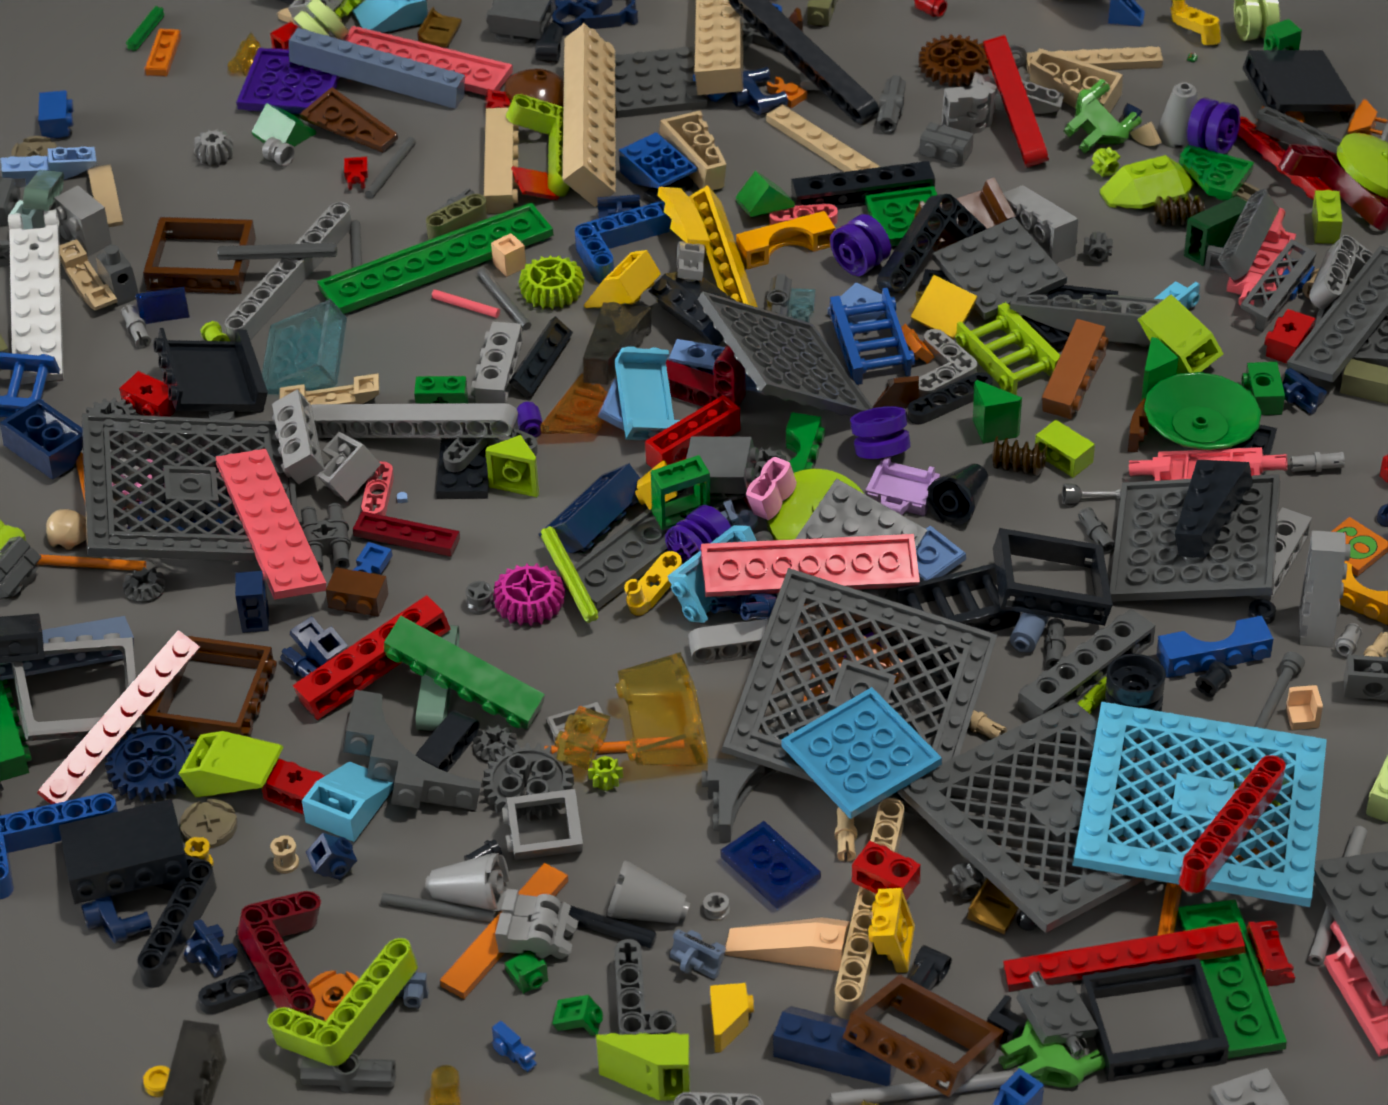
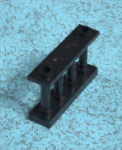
M995 564L920 581L919 585L897 587V603L924 611L921 604L935 600L944 618L990 633L1015 627L1021 612L1000 609ZM985 588L994 605L979 608L971 591ZM960 594L969 611L954 615L946 597Z

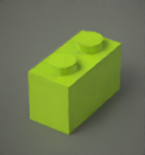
M1315 190L1312 208L1315 243L1334 244L1340 239L1343 221L1339 191Z
M1054 420L1035 436V444H1039L1041 452L1048 445L1046 461L1072 478L1093 463L1095 444L1057 420Z

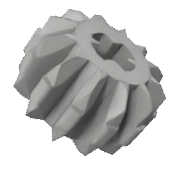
M208 129V132H201L200 136L195 138V155L202 164L208 163L211 166L217 163L219 165L220 162H228V158L233 156V141L226 131L219 132L218 129L215 131Z

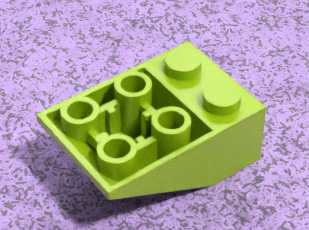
M1172 294L1138 318L1150 342L1151 337L1158 338L1178 357L1177 374L1202 372L1224 354L1213 333Z
M225 731L201 734L181 768L179 775L195 797L259 789L266 783L284 747L280 744Z
M609 1033L606 1035H596L599 1075L659 1101H675L678 1095L690 1092L689 1034L639 1033L618 1035Z

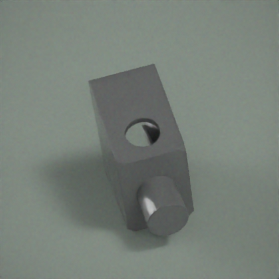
M117 245L106 246L104 252L96 256L99 278L103 284L109 286L117 298V306L139 299L140 296L131 264Z

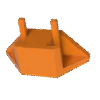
M1363 99L1355 110L1347 134L1362 133L1372 135L1373 133L1382 135L1383 131L1374 129L1375 121L1387 124L1388 120L1376 117L1377 111L1366 99Z

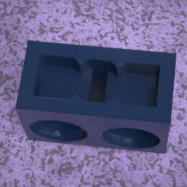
M263 571L236 573L235 597L242 633L269 631V604Z

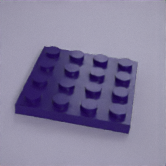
M258 48L236 101L237 109L263 111L266 103L291 114H300L331 87L336 89L340 76L289 62V50Z

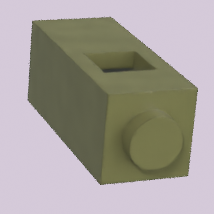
M809 0L807 24L829 27L838 0Z
M1351 359L1343 373L1340 393L1388 404V367Z

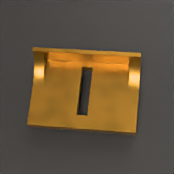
M432 7L417 32L418 42L447 48L462 23V18L442 15Z
M987 878L968 908L967 919L1005 934L1020 908ZM986 898L989 899V900H992V901H994V902H996V903H999V904H1001V905H1004V906H1006V907H1009L1010 909L1005 908V907H1003V906H1000V905H998V904H995V903H993V902H991V901H988V900H986Z

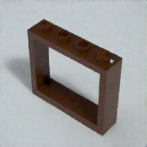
M159 217L143 271L146 291L242 293L250 260H235L233 269L158 266L167 238L240 241L239 245H254L256 235L253 220ZM230 281H234L235 285H231Z
M187 636L200 646L199 651L191 660L257 669L237 722L167 714L187 667L186 664L144 713L146 726L151 725L153 730H157L158 726L162 724L164 731L172 726L174 733L183 731L184 737L189 736L190 739L198 740L201 734L219 731L246 737L247 735L250 736L253 730V719L261 710L263 694L266 695L269 689V678L276 671L277 661L273 659L272 648L269 646Z
M899 974L851 1013L843 1038L950 1097L995 1056L1004 1031ZM899 995V996L902 997L903 999L900 1000V999L896 998V996ZM892 1006L970 1050L954 1064L874 1019ZM940 1081L943 1082V1083H945V1084H946L947 1082H950L949 1085H948V1088L945 1087V1086H943V1085H941V1084H940Z

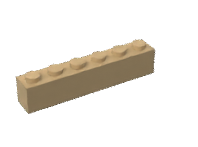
M486 108L484 197L486 198L487 214H500L514 209V203H518V189H516L518 184L515 182L511 168L512 166L518 167V160L514 159H519V133L516 131L519 130V126L511 123L506 118L509 108Z

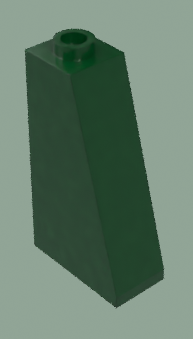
M1235 196L1191 216L1187 222L1184 257L1204 266L1208 246L1224 248L1247 201Z

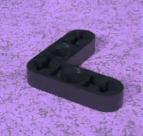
M238 927L236 929L237 943L249 970L206 985L199 991L200 1008L206 1014H218L270 995L238 937ZM238 985L249 987L244 993L233 992V989ZM225 991L228 992L229 997H225ZM214 997L216 1001L211 1002L208 998Z

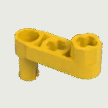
M1172 0L1170 8L1172 22L1201 34L1202 44L1216 45L1221 42L1218 17L1193 7H1188L1185 4V0Z
M668 551L663 553L638 583L637 579H631L625 583L626 602L629 611L633 615H644L650 608H653L669 589L671 583L667 576L683 564L681 556L677 552ZM657 581H659L660 585H653L652 587H650L651 582L656 583Z

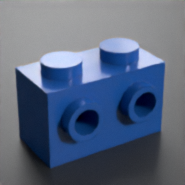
M67 90L39 93L38 122L41 136L47 138L70 136V127L74 126L72 115L74 113L73 100L68 99Z

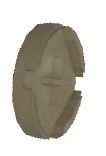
M32 136L23 139L21 144H15L11 153L15 157L48 156V149L57 148V145L47 137Z
M207 799L208 802L201 804L200 801L193 803L184 811L180 818L181 833L186 842L193 837H204L209 841L210 848H216L225 844L234 836L237 830V816L231 805L218 799Z

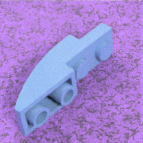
M85 146L78 148H49L48 156H11L1 158L2 178H25L26 186L39 170L63 172L64 179H67L96 165L95 148Z

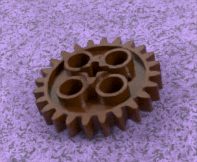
M952 34L949 35V38L941 35V40L933 38V42H926V47L922 46L921 52H919L921 73H925L926 78L932 77V82L940 80V85L948 82L949 87L953 83H956L958 87L963 82L969 85L970 81L973 80L975 72L984 75L989 74V69H991L983 43L978 44V39L971 41L970 36L964 39L961 34L957 38H954Z

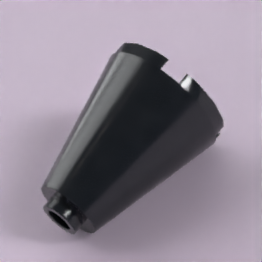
M970 464L935 479L927 489L928 497L926 498V503L930 512L941 522L947 521L952 523L951 525L953 526L964 524L972 517L988 482L987 471L979 464Z

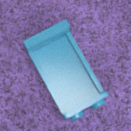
M629 346L621 348L614 360L626 440H648L680 421L674 420L666 368L669 350H661L659 348L641 349Z
M733 525L711 543L751 542L757 540L750 526ZM699 551L667 577L671 583L673 593L677 596L682 606L684 616L689 622L704 623L708 620L706 613L710 611L709 605H716V603H709L711 597H705L701 551Z

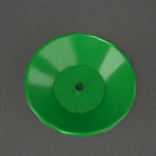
M1202 372L1175 374L1159 381L1147 393L1144 405L1150 425L1163 437L1185 447L1203 450L1231 448L1247 441L1259 429L1262 414L1256 398L1241 384L1220 375Z

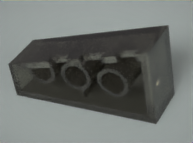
M603 302L583 357L585 383L609 385L616 376L614 360L621 348L629 346L639 348L643 343V337L648 336L652 332L651 307Z
M183 1020L160 1105L212 1104L227 1061L219 1025Z

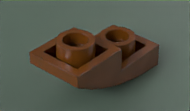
M1146 399L1140 402L1133 413L1129 430L1128 452H1138L1139 442H1144V435H1148L1150 423L1144 410Z

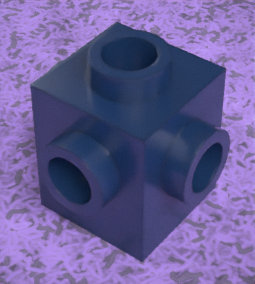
M322 833L306 851L314 873L320 874L323 877L341 880L357 862L353 846L346 838H339L326 833Z

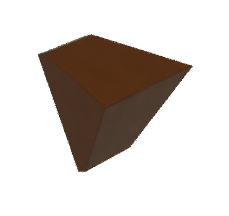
M919 376L887 380L888 386L872 407L895 406L908 408L909 403L919 398Z

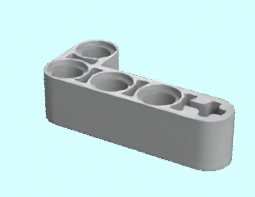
M1343 235L1326 251L1309 294L1312 303L1318 308L1325 309L1342 293L1348 276L1354 279L1373 253L1352 237Z

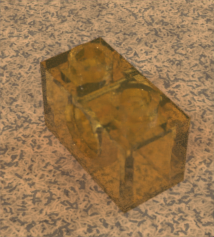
M579 706L574 715L570 714L564 728L565 731H559L555 741V747H558L556 759L588 770L592 760H594L607 738L611 716Z

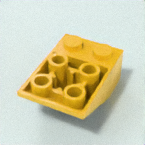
M648 250L631 252L600 283L583 306L585 308L596 307L598 309L603 306L612 305L615 307L625 303L631 305L639 301L640 295L645 290L651 288L655 284L654 281L661 275Z

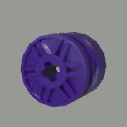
M701 505L689 513L685 520L679 521L676 526L671 527L667 531L665 543L668 551L677 552L684 564L701 551V544L711 543L731 528V525L718 510L708 505Z

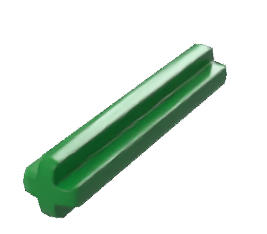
M155 6L126 41L128 50L136 51L163 18L165 13L162 7Z

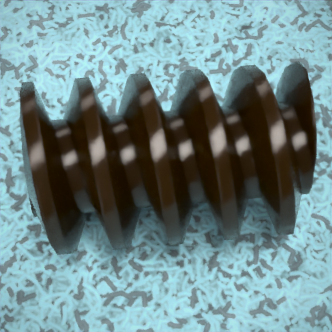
M1187 195L1182 202L1181 197L1176 196L1173 202L1171 196H1166L1163 202L1162 197L1157 196L1154 204L1155 224L1160 219L1162 226H1165L1167 219H1170L1172 226H1175L1176 220L1179 219L1181 226H1184L1186 219L1205 211L1204 199L1201 201L1200 196L1196 195L1192 202L1191 197Z
M997 436L992 452L993 467L998 469L1003 463L1004 470L1008 471L1013 464L1014 472L1018 473L1023 466L1024 474H1029L1033 468L1034 476H1039L1046 463L1048 445L1041 452L1037 443L1030 450L1028 442H1025L1022 448L1019 447L1018 440H1015L1013 445L1009 446L1008 438H1005L1003 443L999 444Z

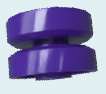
M1205 97L1200 99L1195 104L1188 121L1187 140L1189 145L1221 154L1227 153L1232 148L1239 131L1240 111L1238 106L1227 102L1219 103L1214 99Z
M861 214L856 216L847 224L833 231L830 236V246L835 259L846 272L859 277L866 274L874 266L887 260L891 254V244L885 229L870 215Z
M901 407L872 408L859 412L850 419L852 433L858 436L854 440L856 455L860 458L878 459L900 454L911 447L909 431L903 429L907 426L906 411Z

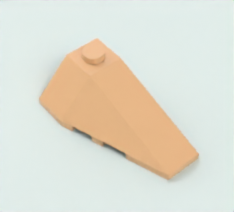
M821 917L730 928L725 955L839 971L851 921Z

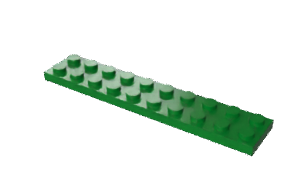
M531 202L317 281L318 289L336 314L340 316L493 259L491 243L508 234L514 235L525 247L554 236L553 228Z

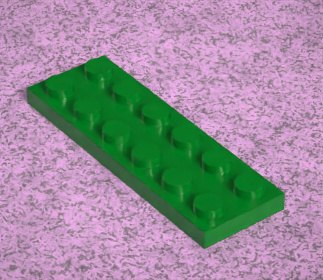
M1236 899L1178 907L1177 915L1183 931L1238 922L1245 944V953L1200 960L1229 1043L1228 1058L1285 1050L1287 1040Z

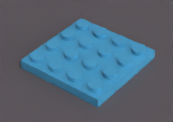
M872 687L782 739V748L850 819L942 765V757Z

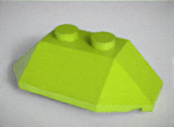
M1164 155L1122 166L1100 189V195L1109 207L1116 208L1120 206L1142 209L1154 206L1157 196H1161L1163 202L1166 196H1171L1172 200L1176 196L1185 198L1191 188L1195 186V181L1180 164Z

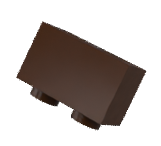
M338 567L335 568L326 588L328 608L379 617L389 594L386 576Z

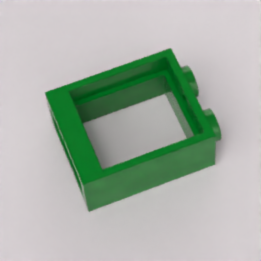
M700 455L651 471L652 513L661 530L676 526L679 521L685 520L681 516H687L701 505L710 506V472ZM694 485V494L665 503L666 494Z

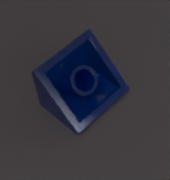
M185 287L135 294L139 316L145 321V324L190 318Z

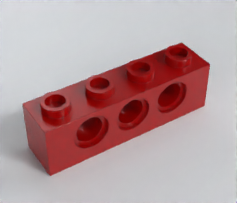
M722 395L646 440V464L653 469L664 460L667 465L685 460L691 437H730L740 431V407Z

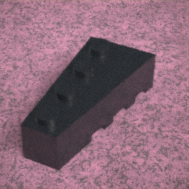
M1197 460L1175 531L1180 557L1206 558L1219 538L1221 528L1230 521L1232 511L1235 507H1239L1243 501L1244 493L1253 486L1249 462Z

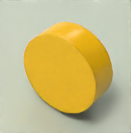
M155 1066L144 1074L143 1083L149 1095L162 1097L173 1090L175 1079L170 1068Z

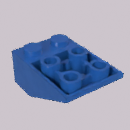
M657 132L619 149V172L633 184L659 189V187L669 185L697 171L695 165Z

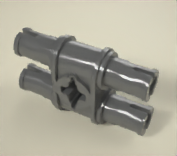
M338 503L328 505V520L317 521L316 509L314 507L307 506L302 508L301 528L320 570L323 571L324 569L323 556L332 554L335 568H349V549L351 548V541L348 538L349 525L343 518L341 505Z

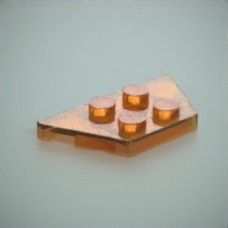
M581 373L542 422L541 433H597L605 423V420L599 418L598 414L608 392L598 383L592 385L588 382V376Z

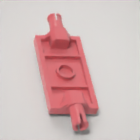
M1279 208L1249 271L1237 280L1229 278L1226 291L1241 295L1238 300L1240 306L1291 239L1295 241L1296 234L1286 232L1282 227V221L1285 217V211L1282 208ZM1278 267L1276 269L1278 276L1284 273L1286 267ZM1275 282L1263 285L1265 292L1277 290ZM1252 300L1249 304L1254 306L1255 300Z
M1262 447L1158 452V457H1153V460H1130L1129 475L1130 477L1153 475L1155 481L1191 479L1197 460L1249 462L1251 476L1261 475L1264 471H1287L1288 461L1287 454L1263 455Z
M1334 921L1330 929L1340 942L1341 949L1335 954L1325 956L1324 965L1379 1057L1388 1054V1006L1382 1005L1337 922Z

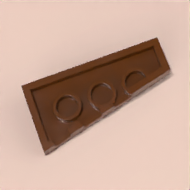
M333 87L300 113L301 120L379 152H384L398 140V134Z

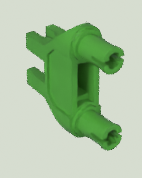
M1103 79L1098 80L1089 90L1083 89L1079 92L1075 118L1063 130L1068 137H1071L1080 128L1084 129L1089 135L1079 146L1084 154L1096 144L1112 145L1125 142L1129 138V133L1142 123L1140 117L1134 120L1137 116L1135 112H1131L1129 116L1119 123L1100 104L1098 99L1110 91L1108 83L1103 86L1106 82Z
M1028 1019L1023 1035L1001 1046V1051L1004 1055L1000 1056L998 1060L1005 1070L1026 1062V1064L1019 1066L1018 1069H1022L1042 1084L1063 1088L1079 1085L1088 1074L1105 1068V1060L1102 1055L1099 1056L1100 1052L1097 1050L1075 1059L1070 1056L1061 1043L1042 1044Z

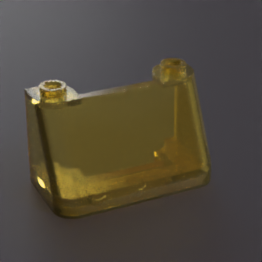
M681 652L619 670V682L615 683L619 698H624L627 703L633 738H630V744L626 745L630 761H635L637 765L702 766L708 764V759L710 758L698 696Z

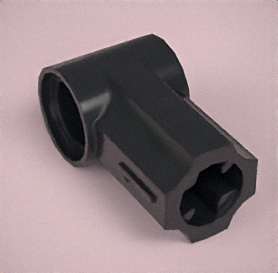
M550 23L545 27L541 40H537L535 47L536 60L559 61L563 28L559 27L557 23Z
M923 945L919 949L913 968L906 978L931 991L937 980L942 981L946 977L952 964V957Z

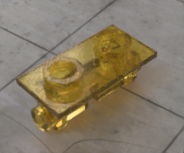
M252 32L249 33L246 40L241 41L240 47L235 53L236 56L228 62V70L231 73L242 71L244 76L248 75L257 50L261 48L260 43Z

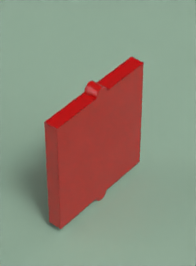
M512 166L511 170L513 171L515 182L518 184L522 194L552 200L559 199V196L552 193L548 188L547 172Z

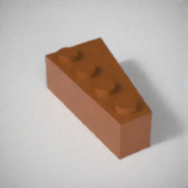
M1080 319L1076 320L1042 396L1043 412L1072 419L1075 411L1080 410L1083 397L1106 356L1109 338L1106 337L1105 326Z

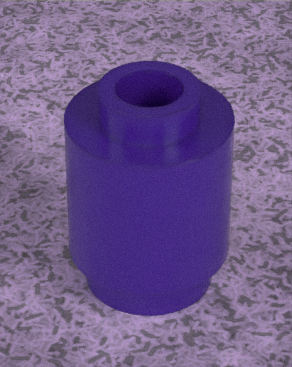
M533 402L521 403L517 407L518 428L520 431L538 437L544 431L540 409Z

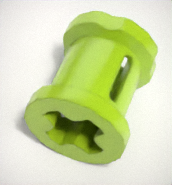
M216 321L204 324L200 330L202 338L206 341H230L229 337L222 333L221 325Z

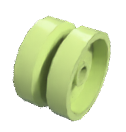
M311 0L307 4L308 9L315 16L314 18L305 11H300L293 18L302 29L322 35H328L331 32L337 39L341 40L350 32L343 25L341 19L320 0Z
M1234 0V20L1240 39L1243 41L1254 40L1258 38V35L1265 38L1266 27L1280 22L1277 0Z

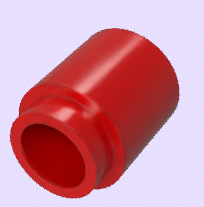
M914 0L916 9L932 17H941L946 12L948 6L945 0Z

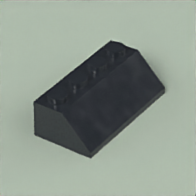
M678 272L664 274L648 292L663 309L709 343L718 346L724 340V337L715 329L711 318L704 313L698 297L703 291L727 299H734L704 277H702V281L688 282L678 278Z

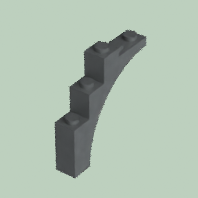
M355 690L343 752L370 756L367 778L394 782L391 804L419 808L421 801L464 809H477L481 787L480 781L442 771L418 758L400 743L387 725L382 710V694Z
M796 715L785 718L789 727L800 723ZM804 715V716H805L806 719L808 720V719L813 718V717H815V716H817V715ZM775 722V727H769V730L774 734L781 731L782 728L778 722ZM738 757L731 759H708V770H702V787H708V799H713L714 809H719V814H713V830L719 831V843L731 842L733 824L739 808L748 795L763 780L778 770Z

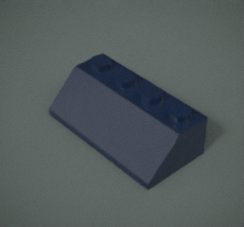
M630 463L602 474L545 528L551 526L555 529L566 552L573 553L581 550V552L588 550L594 544L593 539L596 536L600 537L610 529L609 524L612 521L615 522L626 514L625 509L628 506L631 507L639 502L635 491L638 490L637 481L640 479L639 475Z
M790 1006L782 1011L773 1034V1057L883 1086H891L897 1069L845 1040L843 1036L848 1020Z

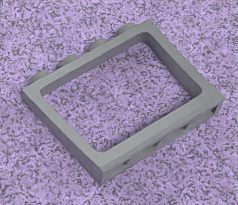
M111 633L104 635V639L93 640L91 635H82L76 637V641L65 642L64 637H54L48 639V643L43 644L44 655L120 650L123 653L126 689L136 679L132 637L120 638V634ZM22 661L11 662L26 741L85 737L102 718L35 721ZM140 719L129 732L137 733V728H141Z

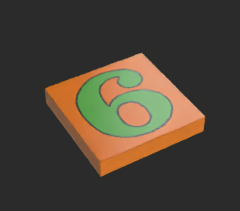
M1351 517L1331 531L1345 533L1346 544H1350V559L1345 562L1352 564V574L1355 576H1359L1388 552V541Z

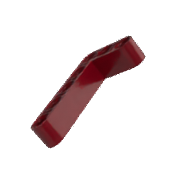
M1289 145L1278 165L1282 171L1294 176L1320 178L1333 191H1339L1340 197L1370 225L1379 230H1387L1388 198L1368 190L1354 180L1340 164L1337 154L1319 146Z
M728 345L714 362V375L667 360L666 368L671 397L701 407L724 395L739 406L746 395L745 368L735 358V353Z
M302 891L245 906L241 911L237 931L243 947L277 1009L286 1007L309 1016H313L316 1002L315 997L281 937L310 930L316 926L321 899L316 893L311 891Z

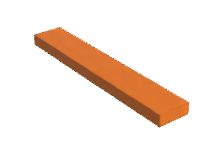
M544 863L520 889L519 894L529 896L549 894L556 896L567 884L568 875ZM500 913L440 979V986L465 999L505 954L498 951L495 937Z

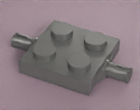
M1039 971L1031 973L1029 979L1035 988L1020 990L1017 1000L1042 1044L1055 1042L1066 1044L1073 1057L1077 1058L1078 1056L1080 1058L1085 1054V1050L1079 1040L1095 1037L1098 1030L1093 1018L1072 983L1048 985Z

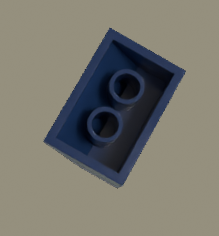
M40 398L0 422L3 445L52 480L71 469L83 449L82 427Z

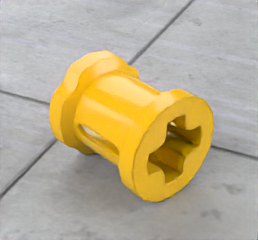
M204 837L189 839L185 843V854L205 859L213 867V858L209 854V841Z

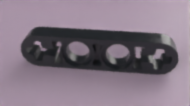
M984 372L974 373L912 401L908 405V420L914 424H925L973 402L974 383L976 380L992 385L991 375ZM962 391L965 392L966 395L958 396L954 393ZM935 401H944L945 404H944V405H936V404L933 403V402H935Z

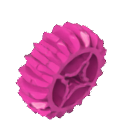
M526 563L524 567H520L516 564L514 570L507 568L505 574H499V579L495 581L493 601L502 619L508 618L510 624L518 621L520 626L523 623H529L532 626L534 622L542 625L544 619L551 620L553 615L559 614V610L564 604L565 588L563 587L561 577L556 574L555 570L550 571L548 566L540 568L538 563L534 566H529Z

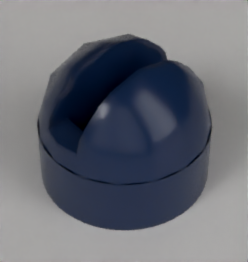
M1129 103L1123 109L1124 119L1131 112L1137 114L1134 120L1143 113L1142 110Z
M1388 504L1382 505L1377 513V522L1385 527H1388Z

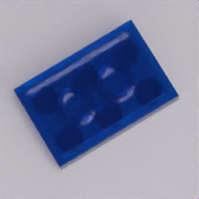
M762 821L720 850L721 858L777 909L821 879V871L765 821Z

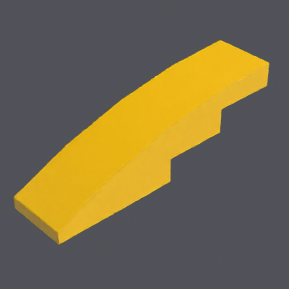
M659 187L657 196L665 202L664 213L672 219L670 229L686 243L709 245L710 240L704 223L686 193L681 188Z

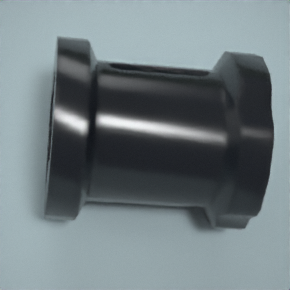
M1215 661L1209 666V671L1205 675H1200L1195 682L1196 687L1205 696L1214 697L1217 694L1218 688L1222 684L1228 683L1232 675L1225 664Z

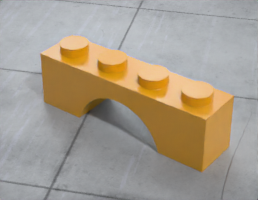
M822 211L736 234V245L742 263L748 270L769 264L771 254L784 246H802L812 252L830 248V236L836 228L826 212Z
M1344 562L1347 563L1346 580H1342L1344 589L1342 599L1339 598L1340 605L1388 625V591H1376L1364 587L1354 578L1352 564Z

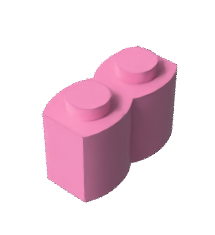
M777 457L771 458L762 468L761 476L757 477L749 485L746 496L754 515L770 520L781 509L783 500L793 493L797 481L790 462Z

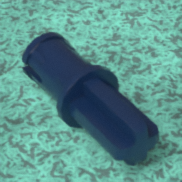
M284 648L281 651V660L292 668L296 676L304 678L317 669L311 664L310 658L300 655L293 648Z

